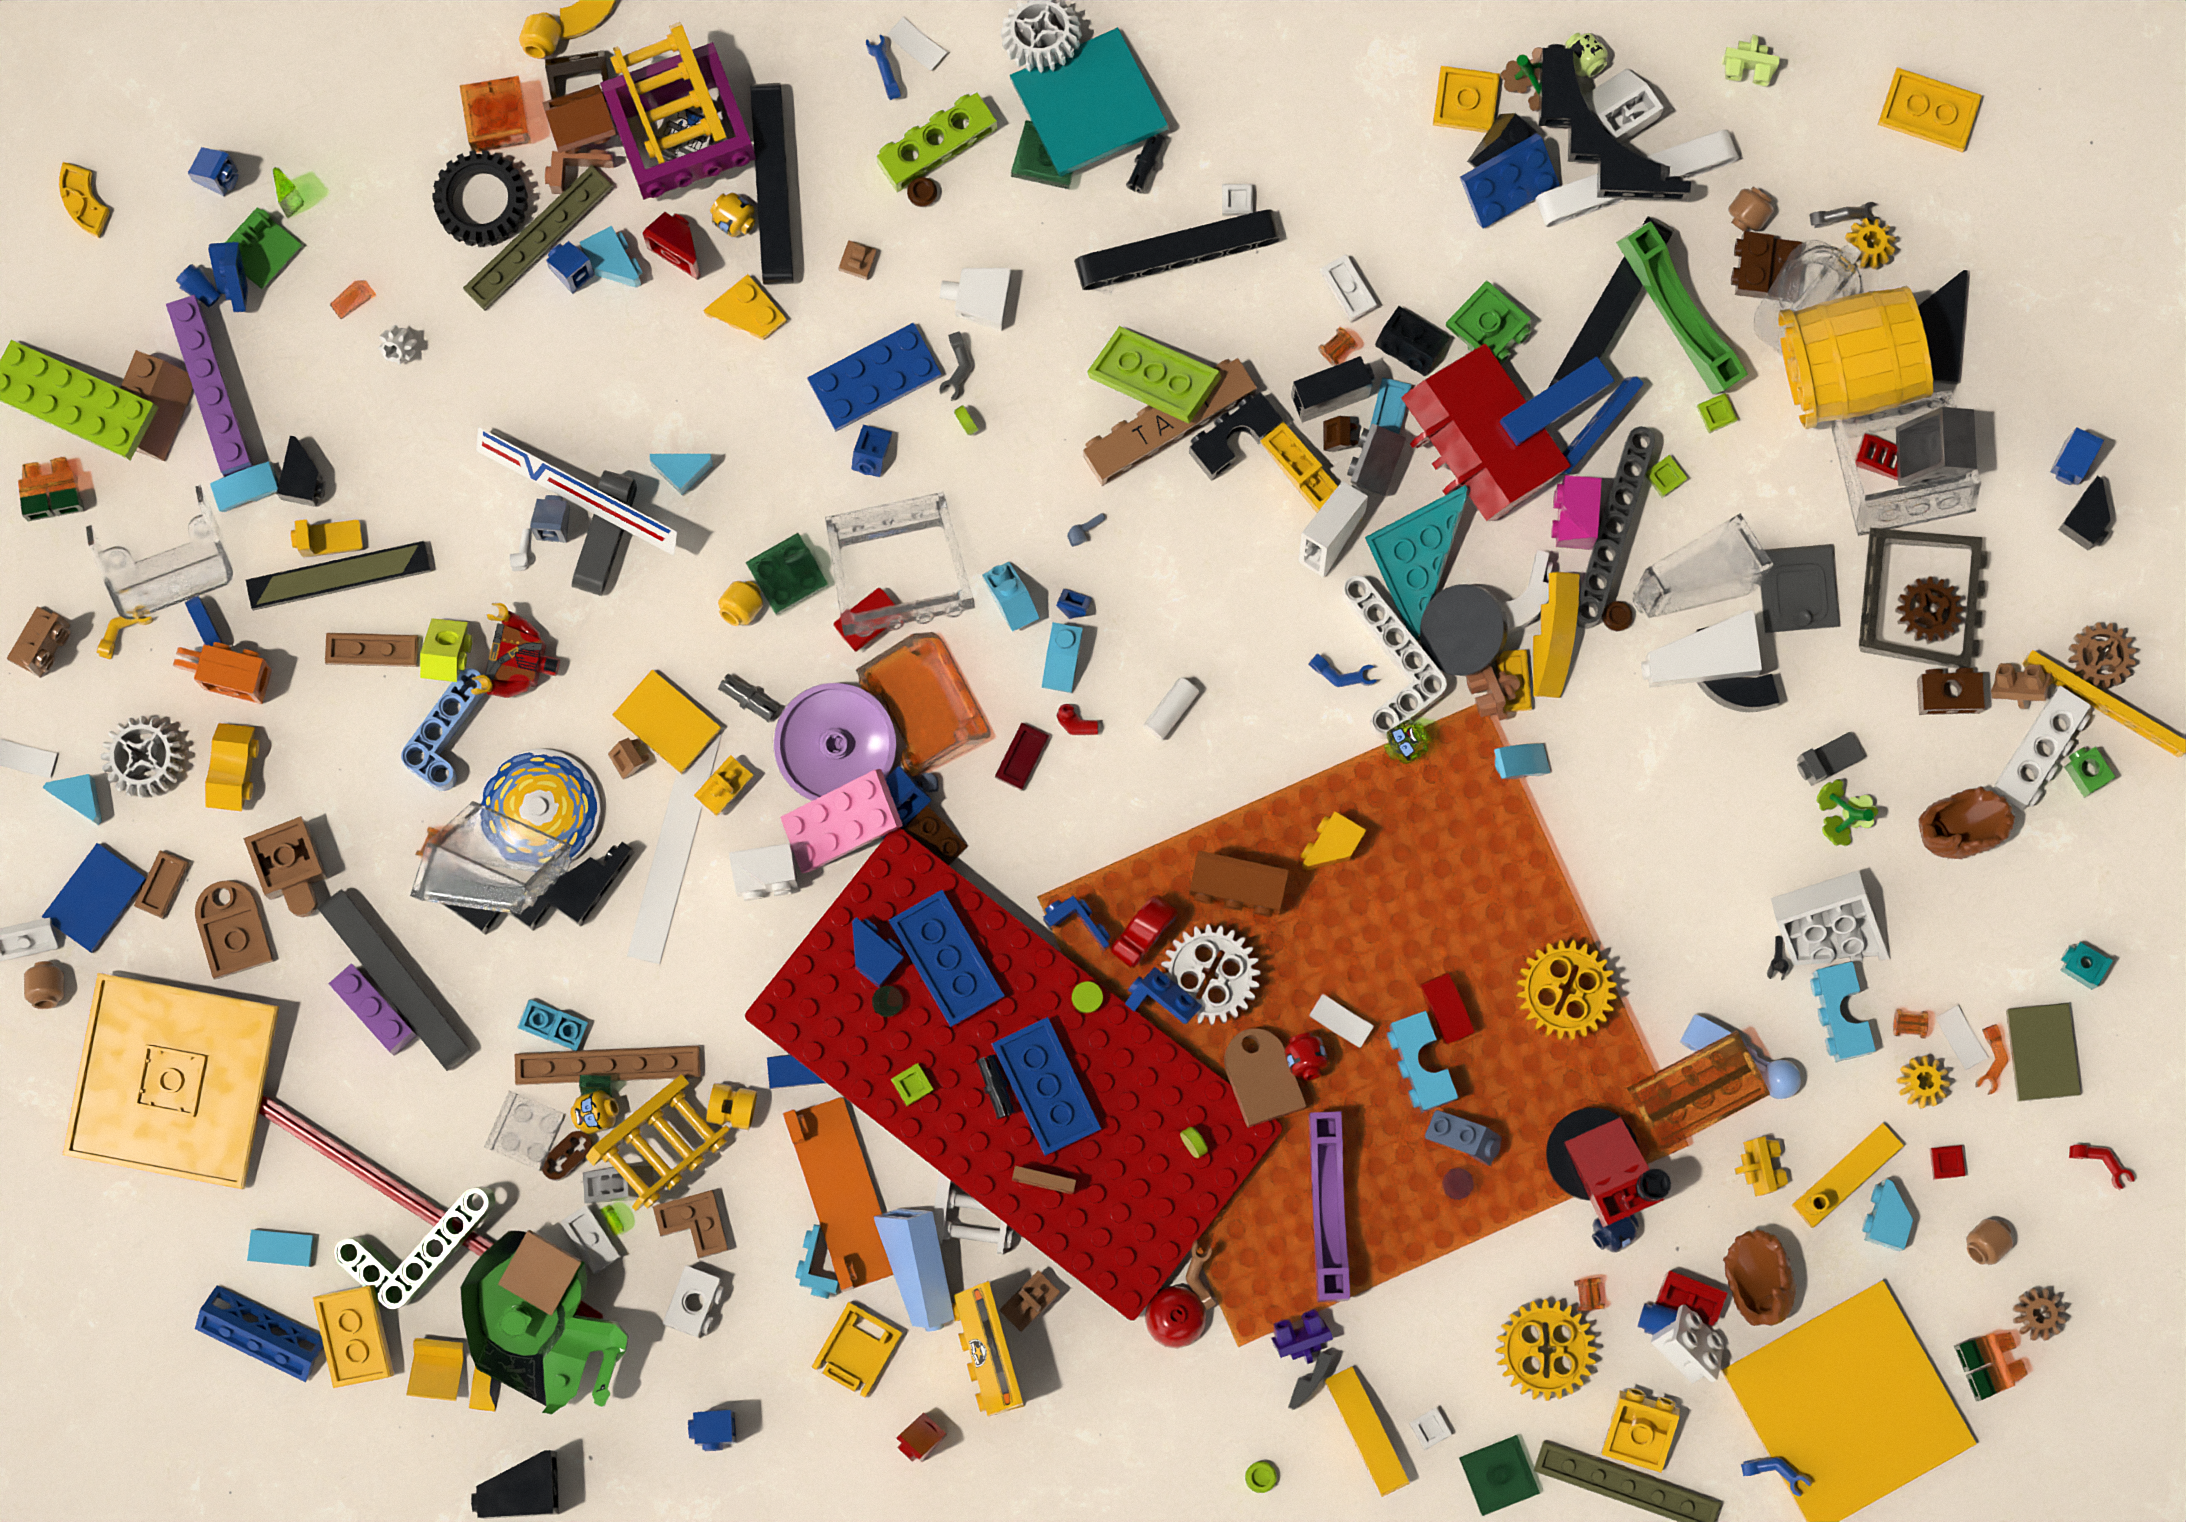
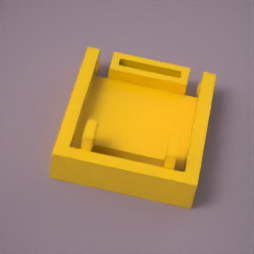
M848 1302L812 1364V1368L818 1370L823 1360L828 1362L822 1374L853 1392L856 1391L860 1382H863L865 1386L862 1388L860 1396L866 1398L903 1333ZM859 1316L885 1330L879 1341L853 1327Z

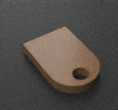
M233 881L216 882L204 889L196 901L195 919L213 979H220L274 962L258 906L251 892L241 884ZM221 889L228 890L230 893L229 902L223 906L216 905L214 902L215 893Z
M1247 1029L1238 1033L1228 1044L1224 1054L1225 1070L1247 1128L1304 1110L1307 1107L1296 1077L1290 1072L1283 1044L1275 1035L1263 1029ZM1246 1038L1255 1040L1258 1045L1257 1052H1246L1242 1047V1041Z

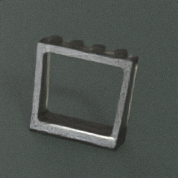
M1870 527L1859 636L1860 652L1957 669L1972 668V658L1979 657L1980 640L1974 639L1975 628H1981L1983 611L1977 610L1978 598L1984 599L1985 581L1980 580L1981 569H1987L1988 551H1982L1983 538ZM1888 545L1968 549L1972 552L1963 651L1960 655L1944 654L1878 640L1885 554Z

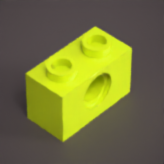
M431 618L420 653V678L457 682L460 670L465 671L467 653H470L472 649L473 637L468 635V622Z

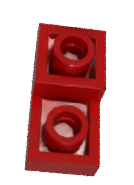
M1446 972L1419 984L1429 1012L1434 1015L1445 1044L1448 1045L1475 1033L1465 1006L1449 973Z

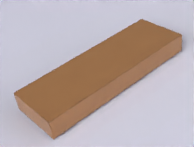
M326 633L325 664L417 667L419 637L418 635Z

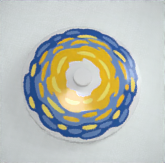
M530 749L506 758L489 774L482 787L478 801L479 824L487 843L506 862L530 871L553 870L573 862L592 843L598 831L601 818L599 792L587 770L570 756L549 749Z

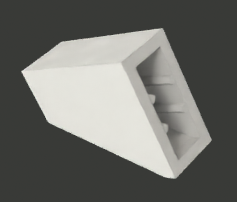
M1342 481L1302 532L1299 563L1322 577L1327 574L1366 512L1368 496L1355 485L1350 486Z

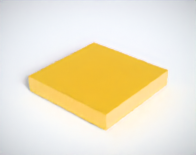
M1441 66L1432 126L1487 133L1494 122L1500 74Z

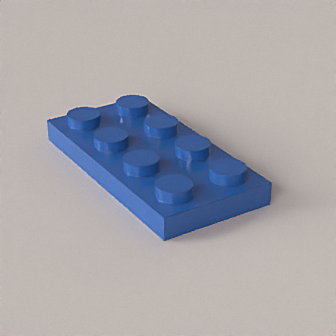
M913 322L807 377V380L833 429L837 432L941 378L942 374Z
M943 890L938 891L888 920L950 1028L1004 998L1003 992Z
M1048 1017L991 1044L1044 1156L1101 1130Z

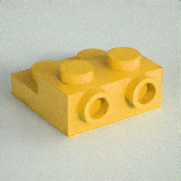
M1628 1388L1627 1392L1620 1390L1601 1455L1662 1473L1680 1417V1408L1675 1407L1676 1403L1665 1397H1658L1657 1401L1645 1398L1646 1394L1635 1388Z

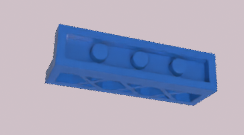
M216 1285L200 1308L195 1325L196 1330L305 1383L312 1373L316 1358L324 1348L321 1335ZM219 1298L230 1303L231 1308L221 1309L213 1304ZM251 1313L258 1317L259 1322L250 1323L244 1320L242 1315ZM280 1327L286 1331L287 1335L277 1336L271 1333L270 1328ZM307 1340L316 1346L310 1352L300 1347L298 1341Z

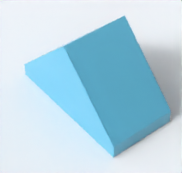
M650 454L652 467L681 495L690 489L713 466L711 454Z
M90 774L45 783L43 788L97 825L101 823L102 818L95 779Z

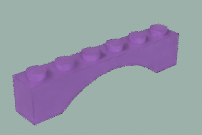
M191 295L167 303L166 307L220 472L226 477L254 466L220 371L210 331L200 302L195 295Z
M1341 1112L1310 1113L1308 1119L1317 1302L1349 1301L1350 1285L1344 1210Z

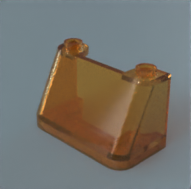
M934 632L911 634L856 669L860 677L859 684L861 688L868 693L881 696L907 747L902 750L901 763L911 776H917L980 744L991 735L990 728L950 652L940 636Z

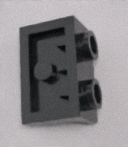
M1398 306L1383 327L1375 346L1407 365L1410 369L1426 376L1433 362L1447 344L1450 336Z

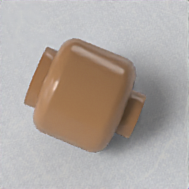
M1754 186L1751 190L1747 188L1742 189L1728 208L1730 215L1734 217L1731 223L1743 232L1747 231L1748 228L1753 231H1759L1773 213V207L1770 204L1772 199Z
M48 961L35 963L34 967L29 968L24 973V998L37 1009L55 1007L64 998L63 971Z
M1993 1219L1982 1220L1966 1238L1968 1254L1975 1262L1982 1265L1998 1263L2013 1246L2011 1230L2008 1225L2003 1221H1995Z

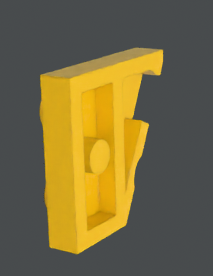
M748 274L703 310L707 317H713L728 323L729 326L749 332L750 335L765 340L787 322L783 314Z

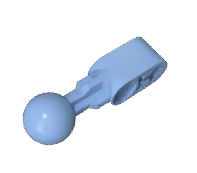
M1695 1014L1680 1040V1043L1688 1049L1728 1070L1734 1069L1741 1074L1751 1073L1760 1078L1763 1089L1773 1098H1789L1800 1087V1072L1793 1063L1786 1060H1776L1769 1063L1758 1057L1755 1049L1745 1045L1746 1042L1743 1039Z

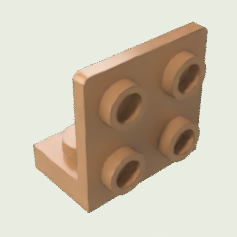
M37 606L6 659L40 678L43 672L47 673L53 666L55 661L53 655L59 646L62 647L67 642L70 636L69 628L71 625L60 614L56 612L51 614Z

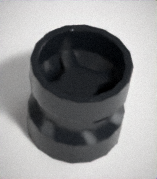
M1661 1169L1647 1170L1636 1181L1637 1194L1648 1202L1664 1198L1671 1189L1670 1177Z

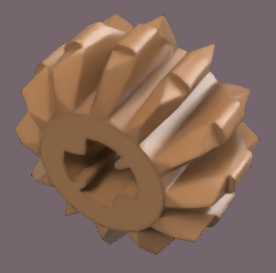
M2035 1288L2029 1290L2030 1299L2024 1294L2020 1295L2018 1299L2024 1306H2013V1311L2021 1313V1317L2014 1318L2013 1323L2023 1322L2024 1324L2020 1328L2019 1333L2023 1335L2031 1330L2030 1340L2032 1341L2037 1340L2039 1333L2043 1341L2050 1339L2049 1331L2054 1335H2058L2060 1329L2055 1323H2066L2065 1318L2058 1316V1313L2064 1312L2066 1307H2056L2054 1305L2059 1301L2060 1297L2054 1295L2048 1300V1289H2042L2039 1296ZM2041 1307L2043 1309L2041 1313H2045L2046 1318L2037 1322L2035 1319L2038 1317L2033 1316V1311Z

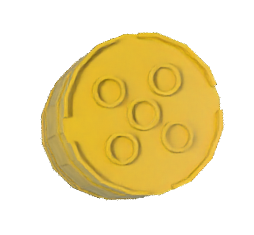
M1908 286L1845 296L1820 302L1795 312L1790 308L1779 311L1778 325L1779 327L1786 325V328H1784L1785 337L1780 338L1786 374L1794 404H1800L1802 411L1805 412L1804 415L1799 416L1805 430L1815 428L1817 422L1846 420L1898 408L1901 405L1916 400L1932 397L1933 375L1927 339L1916 300Z

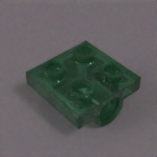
M799 533L745 562L776 616L829 586Z

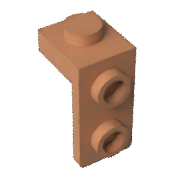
M599 149L590 150V153H578V151L574 153H565V151L558 153V151H552L551 166H546L545 184H549L552 194H562L565 189L566 166L590 167L593 165L596 168H614L613 156L608 154L607 151Z

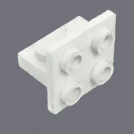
M1683 1304L1678 1308L1676 1321L1652 1336L1651 1343L1692 1384L1704 1376L1713 1383L1718 1380L1724 1343L1716 1332H1712L1702 1322L1701 1317L1696 1312L1691 1311Z

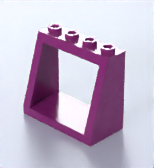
M713 42L692 49L707 89L717 87L736 135V137L645 169L627 122L628 118L639 114L624 76L620 75L600 83L643 200L659 197L665 192L678 187H687L695 181L717 176L722 171L733 167L745 166L750 161L756 159L751 140ZM679 54L629 73L635 84L676 68L678 63L683 61ZM681 78L638 96L644 111L647 112L689 95V91L694 89L690 79L684 81Z

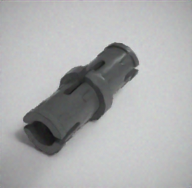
M728 673L724 677L725 681H721L718 687L719 691L739 702V707L742 709L748 708L768 723L772 720L771 716H775L779 709L778 705L773 704L758 694L757 689L753 686L747 687L732 677L731 674Z

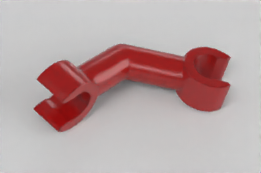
M2087 1145L2070 1146L2069 1158L2102 1160L2112 1174V1185L2116 1189H2123L2119 1182L2121 1174L2125 1175L2129 1182H2134L2132 1172L2121 1167L2109 1148L2090 1147Z

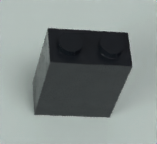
M1359 356L1293 381L1291 398L1301 422H1306L1369 398L1371 387H1373L1372 380H1375V376L1370 364H1364L1362 357Z

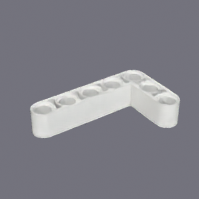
M1357 575L1350 577L1345 582L1342 592L1343 600L1409 682L1407 687L1379 707L1372 715L1370 721L1372 734L1378 738L1387 739L1392 736L1391 729L1403 728L1443 696L1447 683L1442 672L1365 577ZM1353 585H1358L1363 588L1365 594L1361 598H1354L1349 594L1348 589ZM1371 609H1378L1383 613L1384 618L1379 622L1371 621L1367 616V612ZM1391 632L1398 633L1402 637V643L1391 645L1387 642L1386 635ZM1409 656H1416L1420 659L1421 666L1417 669H1411L1406 665L1405 659ZM1430 679L1436 680L1440 685V690L1436 693L1428 692L1424 687V682ZM1404 698L1413 699L1416 703L1415 710L1405 711L1400 706V701ZM1386 716L1391 719L1393 726L1388 730L1380 729L1376 724V719Z

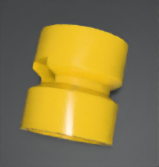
M714 1083L708 1104L706 1122L718 1125L730 1122L733 1128L750 1130L756 1106L757 1091L740 1088L735 1092L729 1085ZM727 1100H733L731 1113L725 1111Z

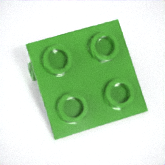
M258 207L225 242L239 243L245 275L261 289L271 281L302 246V244L274 222L266 211L260 210Z

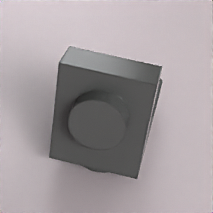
M1848 732L1815 750L1812 748L1802 753L1797 758V768L1802 778L1808 780L1810 785L1813 786L1863 760L1864 754L1853 734Z

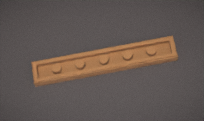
M699 1046L514 1054L516 1086L676 1079L680 1074L685 1078H701Z

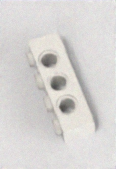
M2059 686L2047 701L1991 791L2000 797H2005L2007 802L2020 810H2023L2028 804L2033 806L2042 793L2038 789L2044 779L2049 781L2056 772L2058 766L2054 763L2060 754L2065 756L2072 747L2074 740L2070 738L2076 729L2081 731L2088 722L2090 715L2086 713L2091 705L2062 686ZM2053 718L2062 719L2066 724V730L2063 732L2056 730L2052 723ZM2037 743H2044L2049 747L2050 755L2048 757L2041 756L2037 752ZM2021 768H2028L2033 772L2034 780L2032 782L2022 779L2020 775Z

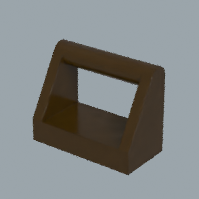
M604 50L545 59L551 99L558 97L554 76L601 69L603 82L609 80Z

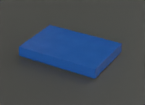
M96 843L41 917L44 919L50 918L53 926L93 953L142 888L146 878Z

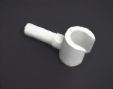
M523 529L519 553L510 554L512 571H522L528 568L527 545L530 534L529 529Z

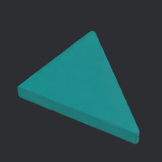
M1464 485L1365 537L1402 620L1416 641L1420 640V625L1423 613L1429 602L1434 598L1470 492L1469 485Z

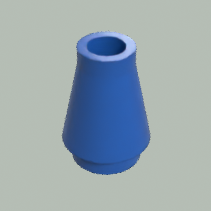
M190 264L176 279V282L180 285L179 289L189 295H195L208 308L213 306L221 297V294L217 292L200 267L196 268L193 264Z

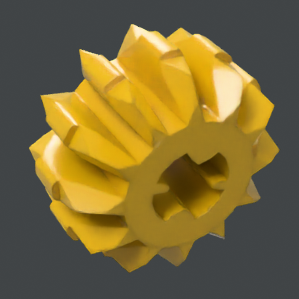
M1864 218L1861 226L1854 223L1851 226L1852 232L1845 235V240L1849 243L1845 245L1844 251L1854 252L1849 260L1850 262H1855L1857 259L1861 260L1859 264L1861 269L1865 268L1867 262H1869L1872 269H1877L1879 262L1885 265L1889 261L1888 255H1893L1895 252V248L1890 244L1894 243L1896 238L1893 235H1886L1890 230V226L1886 225L1881 229L1879 227V219H1875L1873 225H1871L1869 220ZM1867 239L1873 241V248L1867 247Z
M1927 1056L1921 1057L1920 1064L1915 1058H1911L1909 1060L1910 1068L1907 1066L1900 1068L1901 1073L1906 1077L1896 1079V1083L1906 1086V1088L1898 1092L1899 1095L1910 1094V1097L1907 1099L1908 1105L1913 1104L1918 1099L1919 1109L1925 1108L1926 1101L1932 1107L1938 1104L1936 1097L1944 1099L1947 1096L1941 1088L1950 1086V1081L1941 1080V1077L1948 1073L1947 1069H1942L1938 1072L1936 1068L1939 1066L1940 1061L1937 1059L1928 1066L1929 1060ZM1917 1076L1919 1079L1926 1076L1928 1078L1926 1084L1929 1085V1088L1926 1086L1921 1089Z

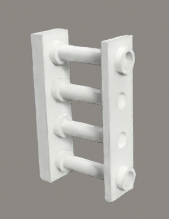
M939 1172L933 1212L939 1245L942 1246L943 1239L949 1240V1237L998 1244L997 1254L1003 1255L1004 1248L1011 1247L1013 1230H1008L1007 1224L1002 1220L1000 1231L951 1225V1221H946L947 1209H953L954 1206L989 1210L971 1196L956 1194V1191L950 1190L951 1180Z

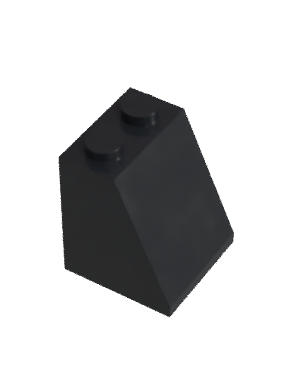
M544 1450L477 1485L476 1493L471 1494L472 1512H476L477 1518L481 1519L559 1515L557 1452Z

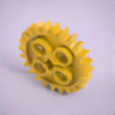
M1559 940L1557 949L1554 950L1553 946L1548 943L1546 944V954L1537 949L1535 955L1538 960L1536 961L1529 957L1526 960L1531 969L1521 968L1519 972L1526 977V980L1516 982L1517 986L1524 988V991L1516 995V998L1525 999V1003L1519 1007V1010L1529 1009L1530 1013L1525 1019L1526 1022L1535 1018L1537 1023L1534 1030H1538L1542 1026L1546 1027V1037L1552 1031H1556L1557 1040H1561L1564 1033H1568L1570 1041H1573L1575 1032L1578 1031L1584 1038L1587 1036L1586 1027H1589L1594 1032L1597 1031L1598 1027L1595 1020L1605 1023L1607 1019L1602 1012H1612L1614 1009L1607 1004V1001H1613L1617 997L1609 993V990L1616 987L1617 983L1608 982L1607 980L1614 972L1613 970H1603L1607 963L1606 959L1600 962L1595 960L1599 951L1596 950L1591 955L1587 954V944H1584L1580 950H1577L1574 940L1570 943L1569 948H1565L1563 941ZM1561 963L1564 965L1566 975L1562 978L1553 976L1550 971L1551 964ZM1577 965L1579 969L1570 987V991L1574 994L1567 996L1560 1014L1556 1016L1554 1010L1563 992L1559 986L1563 987L1567 983L1573 966ZM1582 975L1592 977L1594 988L1591 990L1581 988L1578 981L1579 977ZM1549 991L1552 993L1554 1003L1550 1006L1542 1005L1538 1000L1539 992ZM1577 1003L1580 1005L1582 1016L1580 1018L1570 1017L1566 1010L1568 1004Z
M1547 1299L1542 1301L1541 1308H1538L1536 1303L1531 1301L1529 1312L1523 1306L1518 1307L1520 1317L1518 1318L1510 1314L1508 1317L1513 1324L1511 1326L1507 1324L1501 1325V1328L1507 1334L1506 1336L1496 1337L1498 1341L1504 1343L1503 1347L1495 1349L1496 1353L1504 1354V1359L1498 1361L1497 1365L1507 1366V1370L1504 1371L1502 1377L1512 1375L1513 1380L1510 1383V1387L1516 1386L1518 1383L1521 1384V1395L1525 1394L1529 1389L1532 1390L1533 1400L1538 1397L1539 1393H1543L1544 1400L1549 1401L1551 1392H1554L1559 1400L1562 1399V1389H1565L1571 1395L1574 1393L1571 1384L1574 1383L1582 1387L1584 1384L1580 1379V1375L1587 1377L1591 1375L1585 1366L1596 1363V1361L1588 1357L1589 1353L1597 1351V1348L1588 1346V1342L1593 1340L1595 1335H1585L1584 1331L1589 1328L1590 1324L1587 1323L1580 1326L1578 1322L1582 1314L1579 1313L1574 1317L1570 1316L1572 1306L1569 1305L1564 1311H1561L1560 1301H1556L1552 1308H1549ZM1544 1322L1548 1324L1547 1345L1554 1350L1553 1353L1548 1355V1378H1545L1543 1375L1544 1354L1538 1352V1348L1544 1345L1542 1327ZM1531 1326L1537 1330L1538 1339L1535 1343L1524 1341L1522 1338L1524 1327ZM1563 1326L1568 1330L1569 1339L1567 1342L1559 1343L1554 1339L1553 1330L1555 1327ZM1531 1357L1538 1362L1539 1369L1536 1374L1530 1375L1523 1370L1522 1365L1525 1358ZM1558 1357H1563L1569 1362V1371L1564 1375L1557 1373L1554 1369V1361Z

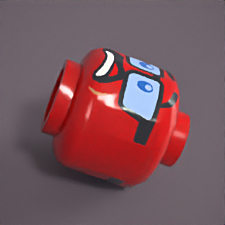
M1309 1032L1290 1038L1289 1044L1284 1050L1291 1074L1296 1077H1303L1305 1081L1314 1080L1322 1076L1321 1071L1329 1063L1323 1041Z

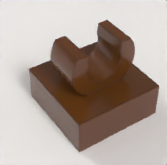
M1340 415L1323 421V451L1335 452L1358 445V441L1350 439V431L1358 429L1356 424L1350 423V417Z

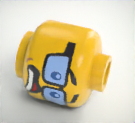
M734 192L727 195L721 194L710 209L712 223L731 237H736L741 233L748 234L756 222L753 218L754 206Z
M597 1090L576 1098L571 1107L570 1114L572 1122L577 1129L586 1134H593L614 1126L616 1116L619 1113L617 1101L611 1098L609 1094L605 1091Z

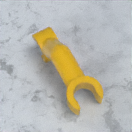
M145 603L138 604L133 612L111 619L103 639L99 642L96 653H99L100 657L111 659L119 629L136 623L140 625L152 623L153 618L151 616L144 619L139 618V613L142 610L148 609L149 606Z

